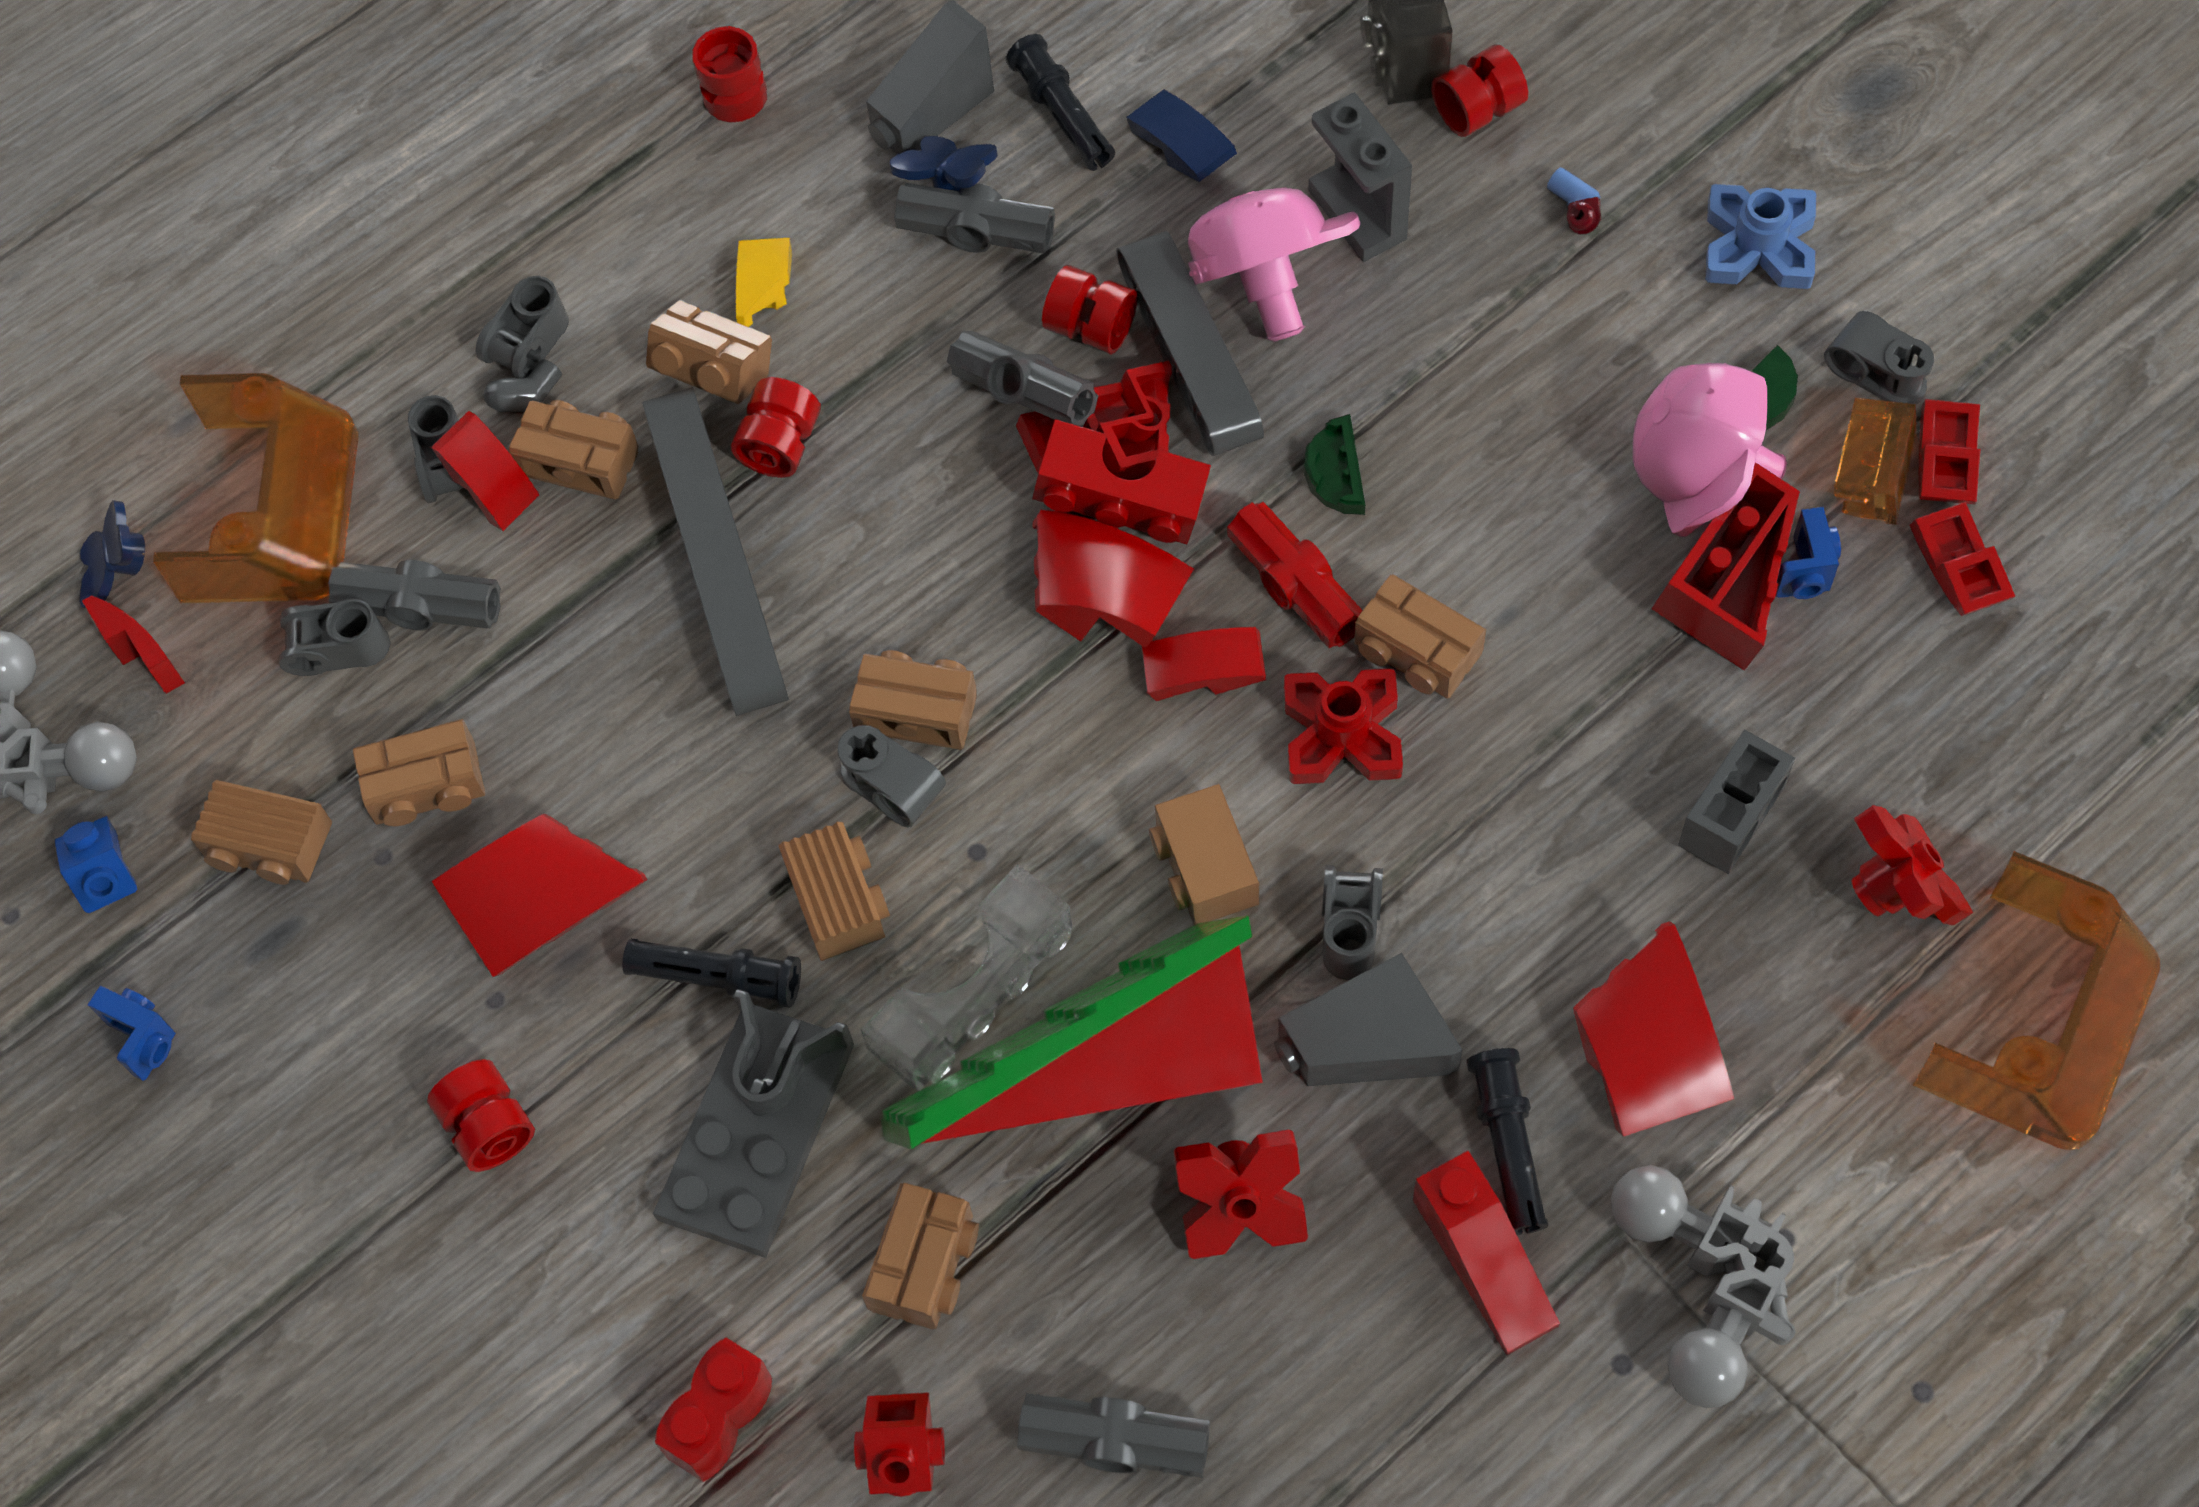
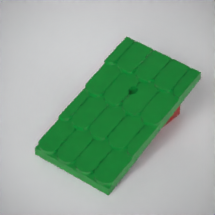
M1249 915L1197 923L1119 962V972L1044 1010V1019L961 1060V1070L885 1108L882 1111L883 1119H881L884 1140L913 1149L923 1143L1263 1083L1240 944L1252 937Z

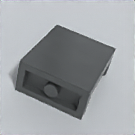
M1355 92L1313 113L1312 125L1335 153V165L1310 177L1308 191L1329 218L1348 212L1358 214L1361 223L1359 229L1350 235L1344 236V238L1363 262L1407 240L1412 164Z

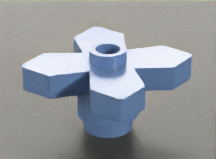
M1713 184L1708 198L1707 222L1725 235L1708 246L1706 281L1709 283L1738 284L1759 264L1779 287L1809 289L1812 286L1815 275V250L1797 237L1813 228L1816 217V192L1804 189L1784 188L1782 191L1773 188H1762L1750 195L1743 186Z

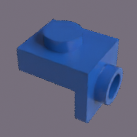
M1824 507L1801 510L1793 535L1799 560L1783 562L1780 565L1776 582L1779 583L1776 592L1777 598L1794 596L1797 599H1810L1825 591H1830L1839 566L1838 559L1841 555L1840 536L1835 526L1829 527Z
M107 816L93 822L78 823L69 828L63 836L54 839L60 873L86 913L94 912L137 891L136 881L123 861L117 832Z
M100 985L88 1006L106 1025L130 1036L118 1053L117 1060L134 1077L144 1081L154 1068L159 1067L165 1061L171 1049V1040L176 1033L158 1013L153 1011L155 1004L146 997L128 988H125L122 994L119 995Z

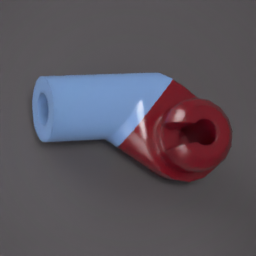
M1563 167L1557 169L1551 176L1547 189L1567 202V222L1570 229L1577 234H1588L1594 231L1601 221L1599 192Z

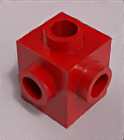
M929 1392L867 1396L863 1431L855 1432L854 1457L856 1470H867L869 1494H890L903 1497L915 1494L916 1492L932 1491L934 1466L945 1464V1439L943 1427L932 1428Z

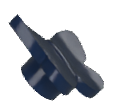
M925 136L920 143L921 151L907 150L892 157L889 163L891 173L896 177L906 180H923L932 177L933 187L959 191L960 188L974 186L985 174V166L993 162L998 157L997 147L992 144H977L957 148L955 142L947 138Z
M111 501L105 516L102 532L94 531L90 534L81 548L80 560L88 566L83 575L80 589V605L83 608L86 607L82 600L91 595L104 601L107 599L112 589L114 573L134 576L138 574L143 565L145 540L142 534L129 531L125 505L122 501Z

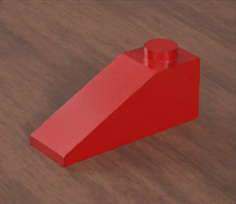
M1469 1150L1416 1178L1413 1194L1414 1204L1506 1355L1559 1327L1560 1322L1500 1200Z

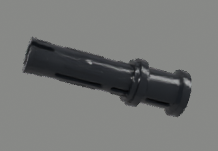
M1030 34L1019 39L1007 52V65L1012 71L1021 74L1028 84L1027 93L1031 99L1039 104H1044L1050 111L1055 121L1080 154L1086 167L1091 171L1097 170L1098 166L1094 159H1096L1101 168L1105 167L1114 158L1115 149L1107 141L1070 89L1068 71L1063 65L1054 62L1047 52L1048 43L1041 34Z
M631 938L625 946L622 960V968L625 975L633 974L679 983L726 989L727 994L732 996L733 999L736 990L740 989L748 992L750 996L778 1000L780 1007L791 1008L794 1005L801 980V961L799 957L787 956L785 960L754 956L752 950L744 948L739 951L735 950L732 955L686 947L644 942Z
M1498 1048L1477 1053L1469 1057L1466 1064L1468 1071L1475 1073L1481 1105L1476 1110L1477 1116L1482 1121V1124L1489 1126L1508 1218L1517 1235L1523 1233L1522 1228H1526V1232L1529 1234L1541 1231L1549 1226L1548 1220L1545 1218L1524 1121L1529 1116L1531 1106L1529 1099L1522 1096L1516 1064L1520 1062L1519 1051L1513 1048Z

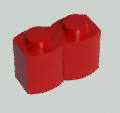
M727 1337L718 1341L704 1354L693 1374L691 1390L682 1394L669 1406L657 1428L655 1444L669 1461L702 1482L710 1479L721 1470L734 1450L738 1429L747 1425L758 1415L769 1397L772 1387V1376L762 1359Z

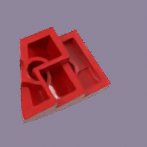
M1169 361L1127 369L1120 382L1094 387L1095 393L1099 395L1095 412L1087 418L1082 427L1107 434L1102 450V458L1107 469L1119 478L1136 480L1146 476L1154 468L1159 450L1168 452L1169 435L1167 434V423L1170 419L1168 387L1172 374V366ZM1033 411L1021 414L1016 428L1037 473H1039L1054 419Z
M1041 509L1032 522L1033 529L1037 530L1038 551L1034 557V574L1038 580V586L1035 589V611L1080 642L1100 617L1146 648L1156 636L1194 568L1137 536L1089 518Z
M541 814L475 852L431 882L491 975L496 977L545 944L555 941L599 910L609 907L648 879L643 872L636 868L627 867L602 851L603 848L588 839L579 838L571 833L567 826L547 814Z
M1671 921L1661 924L1655 930L1657 935L1631 960L1624 959L1610 972L1608 980L1602 986L1593 988L1573 1007L1586 1060L1602 1075L1615 1129L1623 1137L1734 1100L1729 1076L1706 1002L1677 928Z

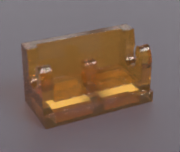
M1855 398L1834 485V496L1847 499L1843 501L1841 509L1843 513L1860 518L1884 520L1886 524L1897 525L1917 436L1916 404Z

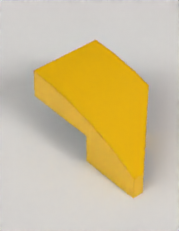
M790 237L739 241L736 268L737 323L749 327L753 325L752 315L764 308L778 310L787 304L784 287L790 284L792 264Z

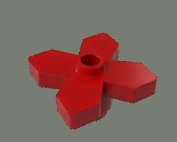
M1361 670L1353 682L1338 681L1331 685L1317 672L1290 673L1284 676L1285 714L1308 728L1288 744L1289 780L1292 784L1324 783L1344 756L1369 781L1392 780L1402 777L1403 757L1401 738L1378 724L1397 709L1398 695L1395 670Z
M1872 805L1854 818L1867 843L1877 853L1876 856L1860 866V873L1851 880L1858 898L1873 915L1880 917L1887 911L1895 914L1906 907L1913 917L1926 919L1935 914L1943 924L1954 926L1973 913L1957 884L1942 870L1944 863L1941 856L1914 816L1902 814L1894 819L1886 808Z
M1292 1130L1257 1134L1251 1144L1241 1140H1230L1217 1147L1210 1142L1180 1146L1174 1149L1179 1191L1199 1200L1183 1216L1190 1258L1198 1259L1226 1254L1245 1227L1249 1228L1272 1247L1301 1243L1308 1239L1302 1198L1283 1189L1300 1174L1298 1149Z

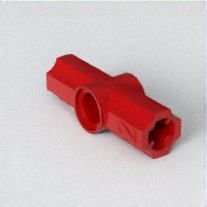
M1264 501L1259 504L1252 502L1238 511L1234 520L1227 526V536L1259 570L1260 579L1271 598L1285 610H1289L1292 607L1328 648L1334 646L1340 648L1355 637V623L1363 610L1333 578L1330 565L1319 548L1308 539L1299 541Z

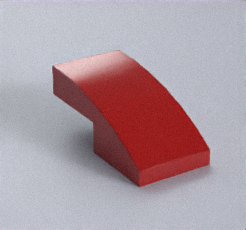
M1925 399L1923 402L1919 438V499L1976 504L1981 449H1977L1980 404Z
M468 411L431 447L453 481L469 491L489 523L502 531L540 495L512 455L477 415L471 411Z
M1966 502L1916 518L1909 525L1934 577L1961 617L2015 597L1995 547L1985 548Z
M92 595L82 600L104 640L123 665L140 656L165 694L185 684L159 644L135 619L109 602Z
M1256 627L1197 631L1151 641L1146 648L1142 646L1147 693L1155 701L1208 687L1217 695L1266 680L1260 631Z

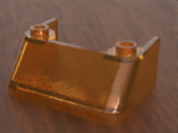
M265 373L181 375L180 386L206 429L268 427L257 512H236L220 519L212 529L208 551L154 552L153 563L180 603L318 600L330 595L328 583L333 567H338L340 562H344L359 439L357 427L350 414L339 406Z
M2014 851L1993 888L1990 898L2058 925L2073 939L2096 948L2058 1046L2034 1036H2018L2009 1040L2002 1047L1994 1066L1991 1067L1935 1043L1919 1070L1913 1086L2057 1148L2074 1150L2088 1144L2101 1126L2160 971V958L2149 940L2107 889Z

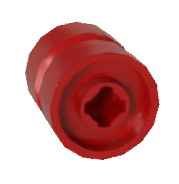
M732 26L717 27L704 33L695 43L692 50V60L700 82L703 102L709 114L718 120L729 123L743 122L754 117L763 109L767 101V87L763 71H761L757 44L752 35L743 29Z
M1496 44L1471 57L1467 62V66L1458 64L1435 77L1431 88L1433 100L1439 114L1446 125L1460 137H1467L1488 125L1492 121L1493 115L1495 117H1502L1523 105L1528 100L1529 93L1526 78L1515 57L1508 49Z
M1070 265L1063 266L1057 273L1047 293L1042 312V327L1069 339H1073L1081 334L1082 342L1085 345L1112 355L1122 346L1132 325L1138 301L1137 292L1110 280L1098 285L1097 277L1094 274Z
M777 377L762 378L756 384L747 405L748 416H745L740 422L731 444V452L738 461L757 473L777 478L791 477L796 472L806 448L800 440L807 439L811 435L820 414L821 404L819 400L807 388L796 382Z
M486 1059L471 1061L451 1071L434 1085L427 1098L428 1105L444 1130L456 1133L451 1142L469 1170L474 1172L490 1170L504 1164L522 1151L532 1140L535 1133V1127L516 1099L509 1098L511 1090L491 1060Z

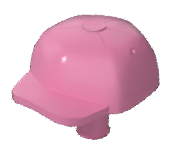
M1285 187L1256 192L1251 191L1220 204L1202 215L1191 227L1188 245L1193 261L1188 263L1190 268L1189 275L1193 277L1195 284H1200L1239 272L1248 303L1256 301L1266 331V339L1273 342L1283 340L1301 333L1305 327L1303 326L1292 289L1298 287L1289 255L1350 235L1359 229L1361 223L1358 214L1355 212H1348L1324 220L1316 203L1301 190Z
M1726 363L1680 366L1673 369L1663 379L1643 405L1634 426L1633 463L1641 483L1655 497L1664 502L1666 517L1673 534L1679 537H1687L1704 523L1733 508L1742 500L1751 485L1755 462L1780 479H1783L1787 465L1786 457L1762 446L1767 421V385L1764 377L1744 368Z

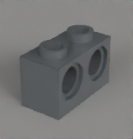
M1744 729L1687 815L1678 846L1729 874L1785 788L1795 757Z

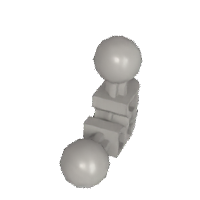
M0 631V799L11 796L22 803L30 813L37 815L46 809L47 792H55L56 777L70 776L75 783L83 788L100 792L120 787L133 774L137 762L134 743L128 733L116 725L97 721L81 726L68 738L67 743L53 744L38 728H31V723L14 707L15 696L20 695L33 681L37 670L34 652L25 639L11 632Z
M1653 1165L1638 1167L1623 1174L1614 1185L1611 1195V1208L1618 1227L1630 1238L1647 1243L1662 1241L1671 1236L1695 1249L1687 1264L1691 1269L1704 1276L1722 1272L1727 1273L1717 1284L1703 1309L1704 1312L1712 1316L1705 1329L1693 1330L1681 1336L1671 1348L1668 1359V1372L1673 1387L1689 1404L1705 1408L1723 1406L1735 1400L1745 1385L1747 1363L1740 1346L1745 1335L1751 1336L1756 1331L1778 1345L1788 1344L1795 1335V1328L1788 1321L1785 1299L1788 1297L1785 1277L1792 1269L1794 1253L1787 1238L1778 1232L1786 1214L1782 1213L1773 1224L1760 1218L1762 1202L1754 1198L1745 1209L1732 1203L1734 1186L1730 1184L1711 1217L1688 1205V1199L1682 1182L1668 1169ZM1756 1257L1762 1258L1766 1262L1764 1272L1754 1267Z

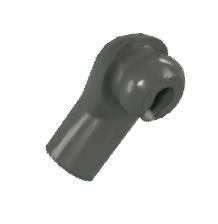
M541 359L527 378H501L488 383L483 393L484 400L489 407L498 412H525L529 401L542 402L561 378L562 372L552 362Z

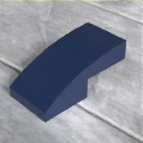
M1165 89L1126 117L1133 134L1163 150L1168 166L1198 182L1202 181L1237 154L1234 144L1216 126L1188 103Z

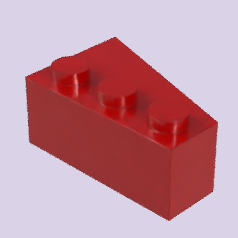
M1755 462L1751 485L1742 500L1729 511L1712 519L1651 609L1745 671L1765 644L1768 631L1766 630L1771 604L1776 596L1779 584L1776 582L1782 557L1786 553L1800 491Z

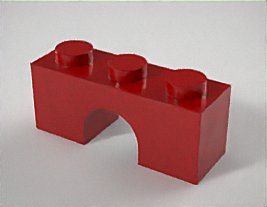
M1057 419L1054 420L1037 476L1033 500L1043 502L1048 508L1058 512L1074 511L1094 517L1099 522L1116 528L1125 526L1142 531L1160 542L1188 544L1197 519L1211 465L1159 450L1154 468L1148 475L1136 480L1122 479L1112 474L1104 464L1102 450L1107 434Z

